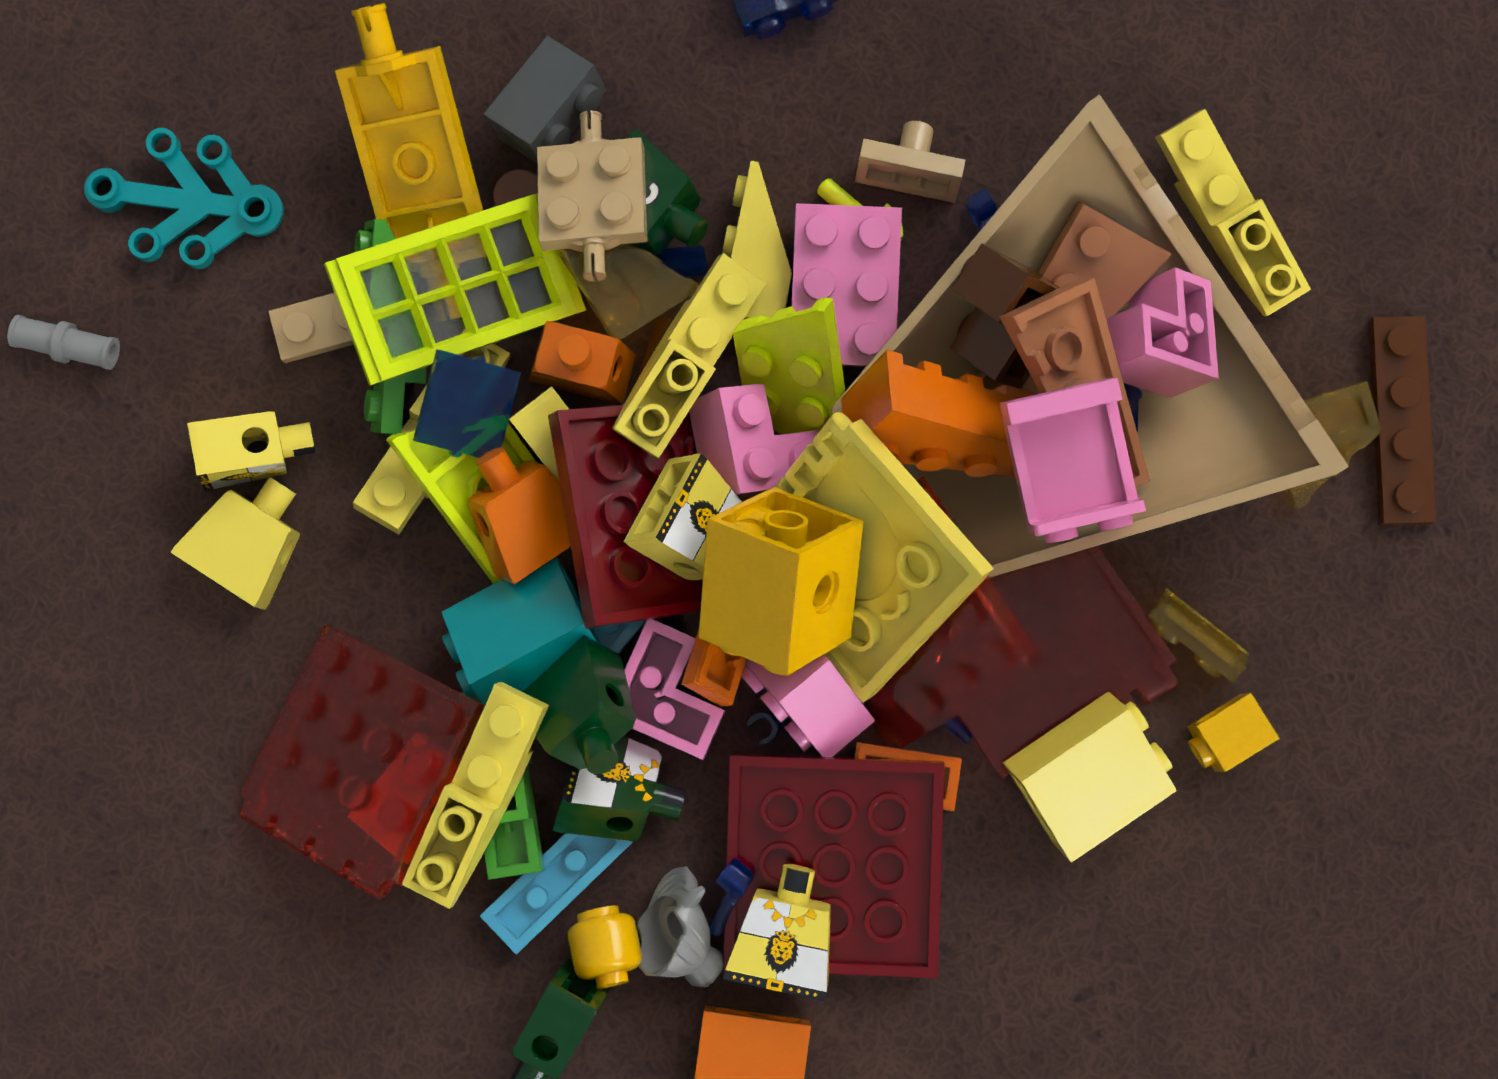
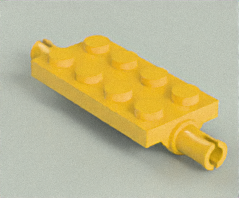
M385 3L352 10L351 13L356 22L365 58L360 60L361 63L341 67L335 70L376 219L386 220L397 239L483 211L441 47L437 46L403 54L402 50H396ZM479 233L447 243L456 269L460 268L459 263L487 257ZM436 247L405 257L410 270L418 272L421 278H426L429 291L450 285ZM454 295L432 302L437 322L446 321V316H449L450 320L461 317Z

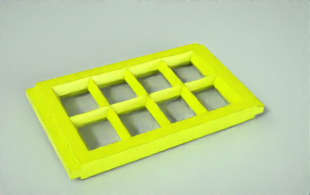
M538 193L324 263L369 386L542 327L546 321L556 322L586 311L564 249L543 251L539 243Z

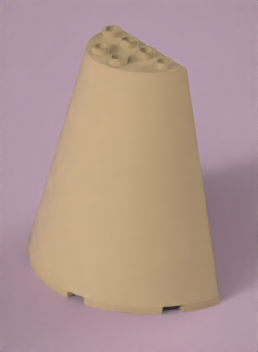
M1100 94L1085 105L831 408L833 414L835 412L842 413L841 398L886 349L902 354L903 364L917 368V364L923 360L941 365L942 376L953 379L960 378L966 373L978 376L981 372L978 368L950 349L951 344L958 335V328L961 322L975 308L974 305L952 291L960 278L963 265L983 243L1038 272L1078 201L1172 254L1151 278L1176 267L1211 281L1219 379L1171 398L1124 383L1150 478L1149 482L1136 489L1138 498L1144 500L1146 511L1132 514L1133 524L1100 531L1097 522L1077 527L1078 537L1055 543H1045L1044 535L1033 536L1027 531L1017 481L1012 476L991 474L984 477H972L967 475L965 471L960 470L922 471L916 465L902 464L994 568L985 579L1337 475L1349 467L1318 419L1310 411L1249 321ZM1128 302L1117 312V314L1129 309Z

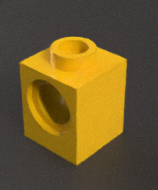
M1252 693L1239 694L1187 726L1194 737L1188 741V745L1195 758L1204 768L1211 765L1215 772L1230 770L1280 739Z

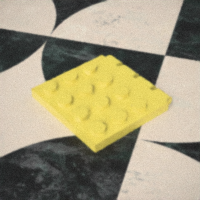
M835 412L813 438V444H809L785 473V477L781 478L775 485L779 489L864 520L851 638L824 654L856 696L864 703L876 695L994 568L862 419L853 423L843 413Z

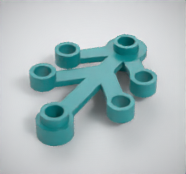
M167 128L152 130L146 138V148L156 160L164 162L183 189L126 181L117 171L109 168H101L92 172L87 177L84 185V193L87 200L102 212L113 213L119 211L127 203L178 210L153 229L139 228L130 235L128 246L131 253L144 262H153L160 258L166 246L209 215L229 217L205 237L191 235L186 237L180 244L179 253L182 260L194 269H204L213 262L214 256L245 233L256 237L272 233L279 227L284 216V206L279 195L268 186L251 185L231 158L232 152L229 145L217 135H207L199 141L196 149L197 156L205 166L218 171L234 196L215 194L210 191L181 152V143L178 137ZM162 138H170V148L163 153L157 152V142ZM211 146H222V153L217 159H207L206 153ZM104 180H110L112 183L110 192L99 196L97 194L99 183ZM257 201L263 202L265 205L263 213L258 217H250L248 214L250 205ZM146 237H152L154 239L153 248L147 253H140V241ZM197 244L204 245L205 253L203 257L199 260H191L189 257L190 249Z

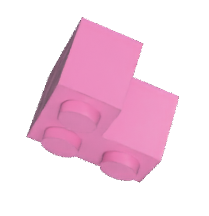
M1176 267L1150 278L1128 301V310L1106 319L1123 383L1171 398L1219 379L1210 280Z
M764 384L718 388L697 398L689 410L697 454L701 453L708 459L741 501L748 500L775 487L779 480L785 477V473L809 444H813V438L819 432L809 431L774 435Z
M649 619L643 627L624 670L636 717L632 729L704 760L725 714V710L678 690L696 638L658 621Z
M824 654L788 676L771 673L763 665L746 659L741 677L756 694L763 688L767 690L760 699L780 722L787 717L792 720L784 728L804 752L813 746L822 757H833L875 721Z

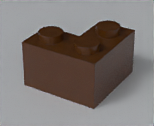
M981 243L975 254L963 265L960 278L952 291L974 305L975 308L961 322L958 328V335L951 344L950 349L994 381L1021 389L1029 378L1030 373L1005 329L1000 316L1060 287L1028 266Z

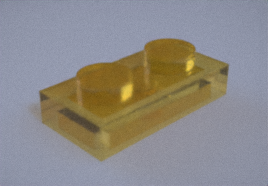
M1165 588L1153 602L1148 616L1154 620L1153 628L1170 643L1178 644L1180 641L1196 654L1194 656L1195 661L1207 673L1214 677H1219L1222 674L1233 683L1247 668L1249 652L1169 589Z

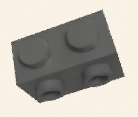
M547 35L483 115L498 139L538 164L537 147L568 144L571 134L580 124L579 115L587 111L590 116V110L596 111L601 103L603 94L606 92V88L594 64Z

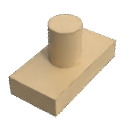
M909 121L903 126L899 146L863 139L855 182L955 203L966 160L931 153L933 128L921 121Z

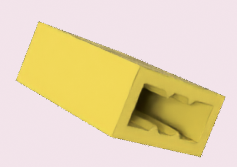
M1109 691L1003 762L1052 843L1071 863L1177 791L1167 774L1173 768L1170 760L1157 743L1149 744L1143 731L1149 728V725L1140 710L1131 701L1124 705Z

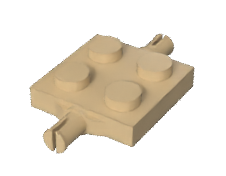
M590 110L591 121L587 111L579 115L581 126L580 141L572 144L537 147L539 243L542 250L572 249L583 252V278L587 281L595 282L594 272L598 281L606 278L605 250H610L620 244L648 242L645 153L642 138L601 139L602 115L597 111Z

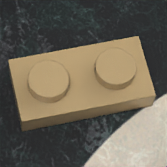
M335 293L268 311L280 358L284 363L353 345Z

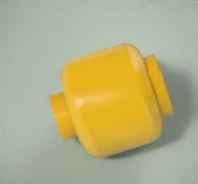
M615 905L600 907L578 914V923L570 927L568 931V941L576 975L583 980L595 979L597 989L609 988L629 982L627 972L636 969L642 961V952L634 918L629 914L619 913L618 906Z

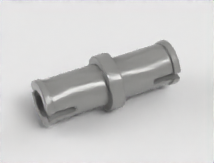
M15 315L8 328L7 339L9 346L48 354L56 362L65 364L70 360L111 370L116 365L119 357L120 342L118 338L81 331L77 329L75 324L61 321L56 325L29 319L22 315Z

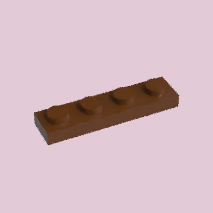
M1425 316L1373 317L1368 322L1379 525L1433 524L1437 521Z

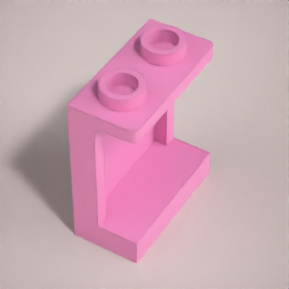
M1105 378L999 403L1027 531L1033 536L1044 535L1045 543H1055L1078 537L1077 527L1097 522L1100 531L1125 527L1133 524L1132 514L1146 511L1144 500L1139 499L1117 405V401L1123 400L1118 378Z

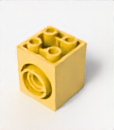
M772 487L708 518L699 638L720 647L727 654L742 656L763 665L771 673L786 676L849 640L852 633L864 520L777 487Z

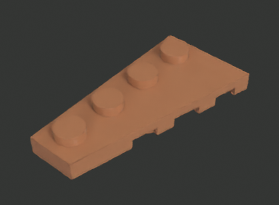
M1078 201L1038 273L1058 287H1062L1079 278L1095 277L1104 314L1107 319L1116 315L1172 254ZM982 371L978 375V377L983 378L984 388L993 390L1004 385L994 381ZM1030 375L1021 389L1040 394Z
M1095 277L1079 278L1000 316L1005 329L1040 393L1105 378H1118L1123 400L1117 401L1135 487L1137 489L1149 482L1148 470Z

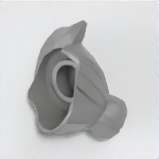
M687 866L674 868L664 875L656 887L649 907L638 919L637 929L641 938L640 947L642 952V961L639 968L646 976H685L691 986L708 987L721 973L724 959L722 952L710 946L709 925L699 904L706 892L705 888L698 886L697 879Z

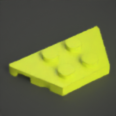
M824 297L818 299L812 308L797 312L791 306L776 310L772 316L758 315L741 320L733 331L742 386L764 384L773 430L781 435L820 431L833 415L831 408L845 392L833 298Z
M494 413L389 436L386 441L491 582L494 584L502 580L497 578L492 571L468 507V499L488 486L476 465L477 459L485 453L498 447H504L515 467L526 461L536 462L502 414Z

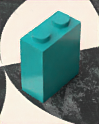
M554 557L516 584L500 580L442 611L449 633L442 636L443 642L455 663H461L463 668L456 672L458 682L470 701L478 697L484 706L494 684L503 682L523 692L584 635L600 644L594 628L585 629L579 594L557 557Z

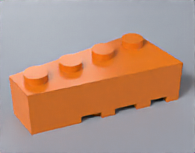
M886 349L841 398L842 413L853 423L862 419L901 464L916 465L922 471L960 470L965 471L967 475L972 477H984L991 474L1012 476L1016 481L999 403L1036 394L1008 385L990 390L984 388L982 377L968 373L957 379L942 376L941 365L924 360L917 364V368L903 364L902 354Z

